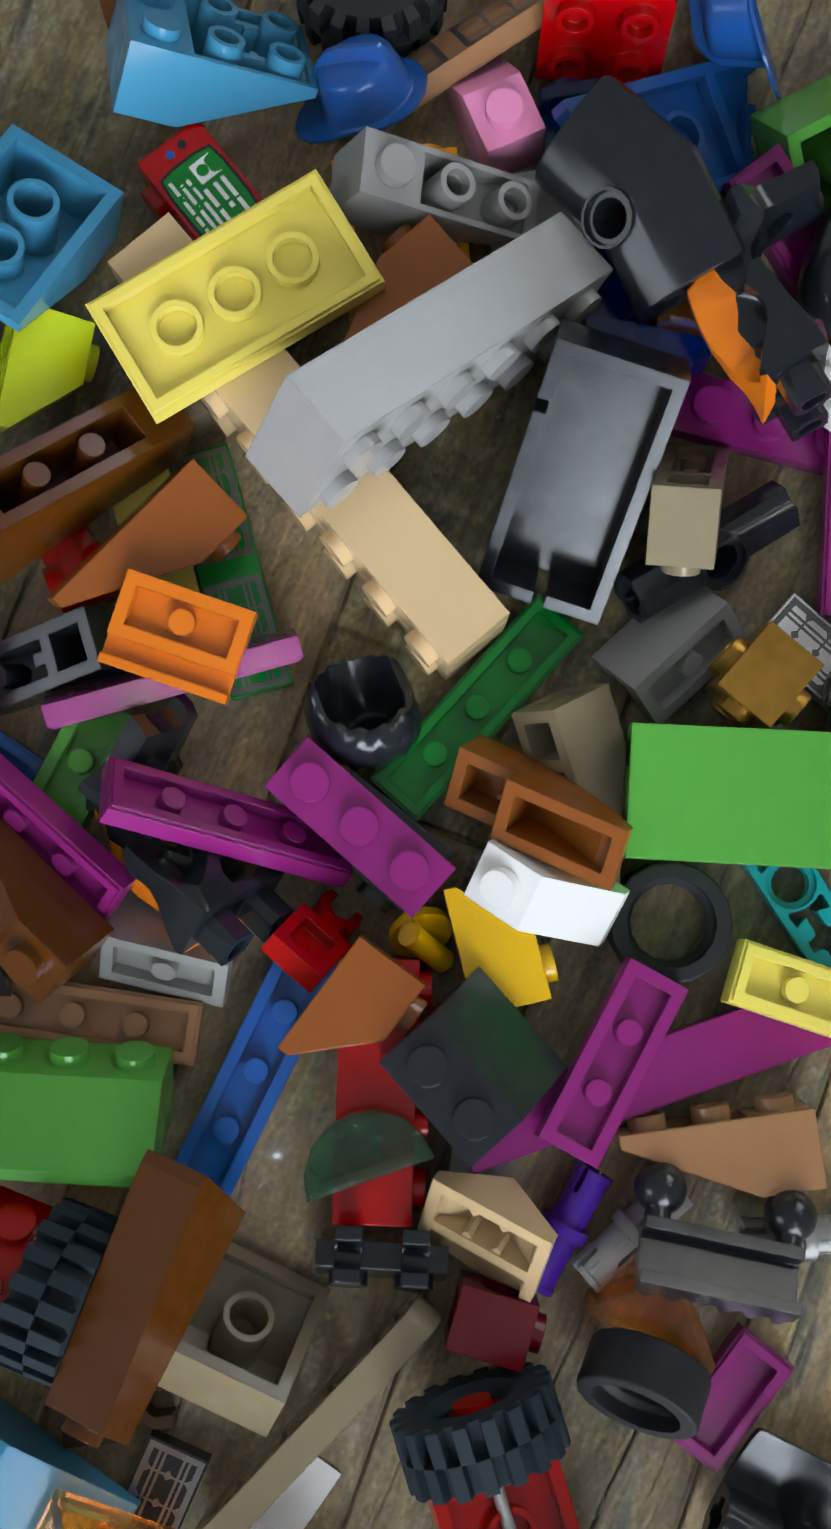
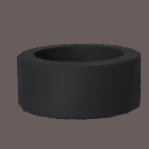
M676 861L647 864L626 875L620 884L629 889L630 893L607 935L608 942L619 961L623 963L625 957L632 958L676 983L692 982L713 970L728 949L733 929L730 903L718 882L700 868ZM672 884L685 888L698 899L704 910L706 926L702 940L693 952L680 959L665 961L651 957L639 947L632 935L630 918L634 904L644 892L658 885Z
M620 1327L601 1328L592 1335L576 1379L578 1392L587 1403L605 1416L631 1429L669 1440H687L697 1435L711 1390V1376L704 1366L687 1352L663 1339L640 1331Z

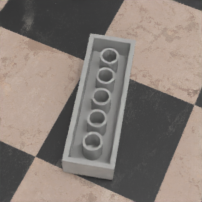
M562 211L286 375L245 457L299 518L322 502L328 509L335 507L359 484L358 478L369 471L375 477L381 476L400 460L406 451L405 447L414 441L420 447L427 445L447 427L450 417L458 412L463 418L469 417L490 398L493 393L492 389L501 385L505 391L509 390L527 375L534 365L533 362L540 358L547 364L562 318L576 323H580L587 318L602 301V297L597 291L610 275L613 268Z

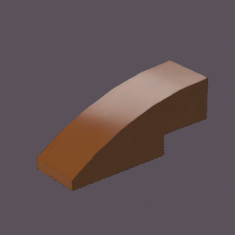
M480 735L459 747L444 802L445 806L493 826L490 838L608 891L614 887L633 827L606 804L566 777L519 751L484 735Z

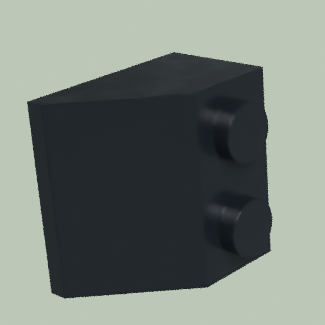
M477 967L413 1024L405 1035L402 1034L386 1048L379 1058L381 1066L470 1168L526 1118L567 1069V1065L480 967Z

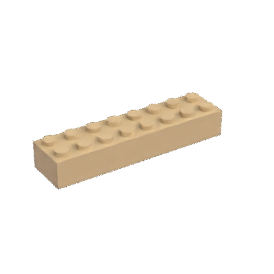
M168 212L112 257L108 264L119 285L193 240ZM286 349L201 398L213 424L226 438L233 432H236L238 435L236 440L245 452L243 454L244 459L266 485L268 484L267 480L245 455L285 376L300 368ZM389 470L379 477H375L369 471L358 478L359 484L352 493L331 509H328L322 502L299 518L284 501L283 505L305 532H308L315 526L322 534L319 538L326 547L323 552L338 572L346 580L356 574L364 585L361 588L366 594V597L363 599L376 617L387 628L396 622L406 633L404 639L407 644L404 648L426 675L429 676L433 671L437 670L445 681L448 680L503 633L510 612Z

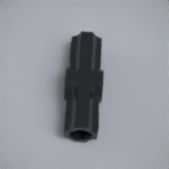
M771 480L721 511L714 570L701 569L699 575L690 577L672 576L661 572V566L645 565V556L617 574L613 584L615 594L621 600L627 614L637 622L642 623L702 585H705L712 591H721L729 588L744 573L751 555L800 526L798 508L788 496L786 488Z

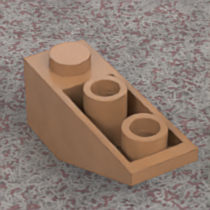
M772 1092L753 1097L755 1106L730 1109L729 1102L727 1101L698 1103L690 1106L691 1115L667 1119L665 1118V1111L651 1110L626 1119L627 1124L620 1125L613 1137L615 1143L623 1151L655 1162L670 1163L679 1170L762 1198L775 1196L786 1190L805 1192L828 1188L815 1108L801 1100H794L792 1092Z

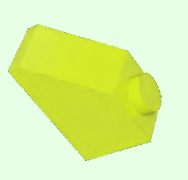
M48 309L20 332L5 324L0 346V436L67 398L80 388L84 381L88 383L92 381L100 354L99 346L92 344L96 323Z

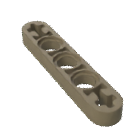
M418 1292L408 1297L217 1498L203 1515L195 1529H250L420 1349L435 1331L442 1316Z

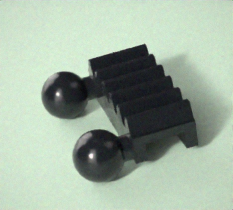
M655 1161L646 1164L639 1170L634 1181V1193L639 1204L645 1209L644 1218L640 1222L633 1288L637 1289L639 1295L648 1296L657 1293L662 1294L665 1300L671 1302L685 1299L689 1300L691 1305L695 1307L713 1305L717 1307L718 1312L740 1311L743 1312L744 1317L750 1319L764 1316L770 1318L773 1324L793 1323L802 1316L803 1303L797 1301L799 1265L805 1261L806 1248L802 1247V1243L814 1232L818 1220L816 1207L805 1193L796 1190H786L768 1198L764 1206L763 1217L768 1231L775 1237V1241L671 1219V1213L682 1206L687 1196V1182L683 1173L670 1163Z

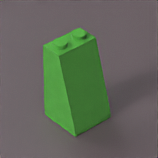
M631 723L625 729L626 762L623 819L633 827L624 858L831 869V732Z

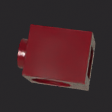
M461 1269L444 1330L445 1351L523 1372L527 1353L538 1354L546 1328L547 1314L539 1312L540 1305L536 1294L532 1301L528 1303L518 1298L520 1291L497 1283L484 1275Z

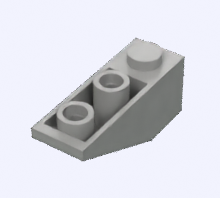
M366 126L334 155L330 192L350 225L384 235H392L405 224H410L414 228L430 214L454 242L504 246L535 227L539 185L536 181Z

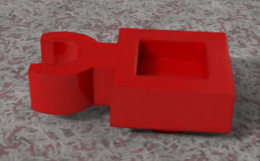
M334 890L324 892L311 909L303 903L261 947V950L309 993L312 992L351 948L352 945L347 940L361 925L363 916L358 912L354 913L350 919L338 917L331 908V903L338 896Z

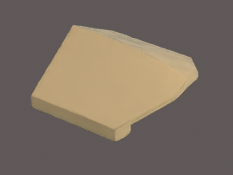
M440 1170L432 1179L417 1231H431L430 1242L439 1246H449V1255L460 1263L478 1271L497 1283L520 1291L518 1298L528 1303L532 1301L536 1294L558 1236L514 1177Z

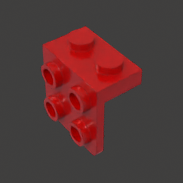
M544 0L541 28L539 29L535 78L558 80L565 83L596 84L602 76L611 75L624 84L661 74L677 8V0Z

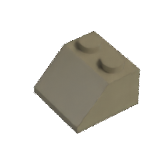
M231 1242L158 1386L267 1437L286 1403L331 1289Z

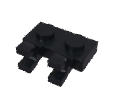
M336 1226L335 1240L317 1239L315 1269L317 1274L329 1275V1286L366 1288L368 1277L394 1279V1289L430 1292L433 1291V1281H446L449 1246L430 1245L431 1231L403 1230V1243L363 1241V1227Z

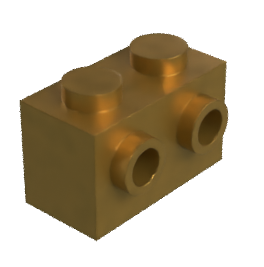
M770 621L754 630L746 640L740 635L734 641L731 639L706 669L714 675V678L707 684L705 689L716 697L709 706L733 727L770 728L772 725L776 727L780 723L786 726L811 699L812 696L804 688L821 670L824 664L773 621Z

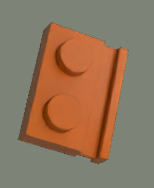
M128 568L107 629L108 635L97 661L228 705L230 693L238 676L258 613Z

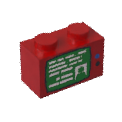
M201 123L187 125L137 163L146 188L140 192V195L157 220L169 212L193 241L263 200Z

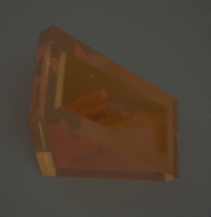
M635 1272L612 1279L598 1294L592 1287H589L584 1300L592 1317L613 1328L620 1327L636 1330L663 1339L687 1352L704 1366L710 1376L712 1375L716 1365L697 1307L692 1306L689 1300L681 1299L671 1302L665 1300L662 1294L639 1295L637 1289L633 1288Z

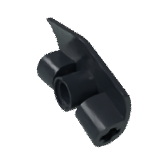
M611 75L602 76L576 106L555 135L537 166L535 180L544 191L581 222L583 234L589 243L605 250L638 320L643 322L659 317L687 300L686 289L689 284L742 255L745 252V245L698 149L692 141L616 77ZM624 206L627 217L625 227L621 231L619 215Z
M756 1428L736 1455L720 1482L706 1511L702 1529H831V1462L764 1428Z

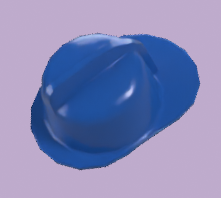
M689 0L692 33L696 45L703 54L720 66L766 68L776 99L780 100L779 82L758 10L757 0Z
M360 34L349 37L335 46L327 48L318 56L313 70V77L316 79L319 90L316 98L305 101L297 116L295 129L299 138L309 144L326 143L355 135L366 126L380 131L385 130L403 121L419 106L426 94L428 77L421 64L410 58L400 57L391 43L377 34Z

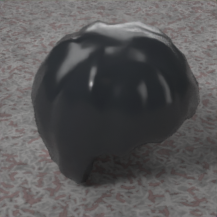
M369 655L329 665L326 667L325 672L314 675L312 682L308 684L305 694L304 714L311 739L339 765L347 766L353 771L366 767L380 769L389 762L406 756L411 746L417 742L421 732L418 704L411 683L394 657L387 655L375 657Z

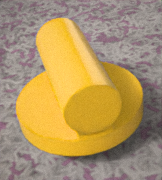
M422 906L413 918L404 912L391 925L389 940L397 954L404 957H418L438 973L447 971L454 962L453 952L445 946L451 937L453 928L448 914L442 909Z

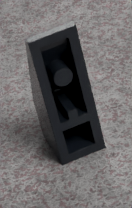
M83 605L0 641V716L42 704L47 695L130 673L97 661L108 635L107 629L115 606Z

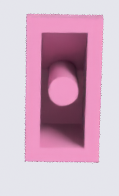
M497 56L442 92L473 161L511 174L540 162L546 131L545 124L521 72L502 56Z

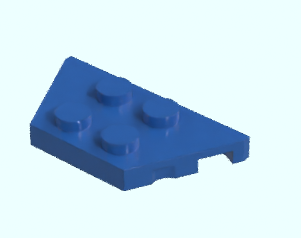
M708 61L624 83V85L692 141L698 149L720 196L725 194L721 185L754 161V150L751 146L753 131L749 115L756 112V105L747 103L748 76L757 67L720 66L713 61ZM586 94L564 99L551 111L554 120L560 127H562Z

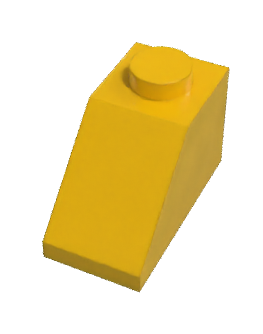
M457 887L442 890L464 978L470 975L477 967H480L516 1008L552 999L548 983L559 981L549 943L538 946L535 934L515 930L464 895L465 892Z

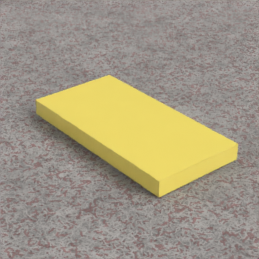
M315 169L85 304L154 421L156 424H159L385 290V280L320 174Z

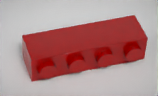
M391 956L425 981V987L418 996L428 1002L423 1011H429L432 1006V972H420V959L418 957ZM395 1028L383 1042L338 1048L332 1224L411 1227L412 1207L424 1208L426 1168L413 1167L414 1141L427 1142L428 1118L379 1063L380 1054L402 1035Z

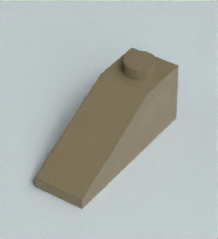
M667 442L652 483L645 565L661 566V572L680 577L699 575L701 569L714 570L729 446Z
M608 683L564 687L511 713L524 755L551 768L579 785L623 818L626 741ZM619 870V873H618V876H617V879H616V882H618L619 884H620V870Z

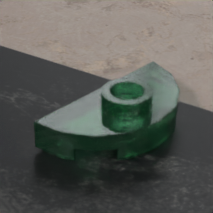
M376 1108L349 1112L327 1125L310 1149L303 1175L306 1201L308 1203L433 1159L435 1154L422 1131L399 1114Z

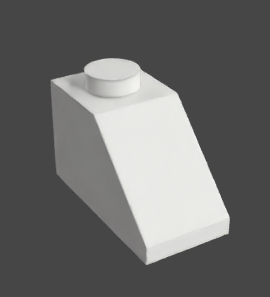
M492 839L488 841L464 895L517 931L600 946L604 943L630 890L615 882L614 887L608 891Z

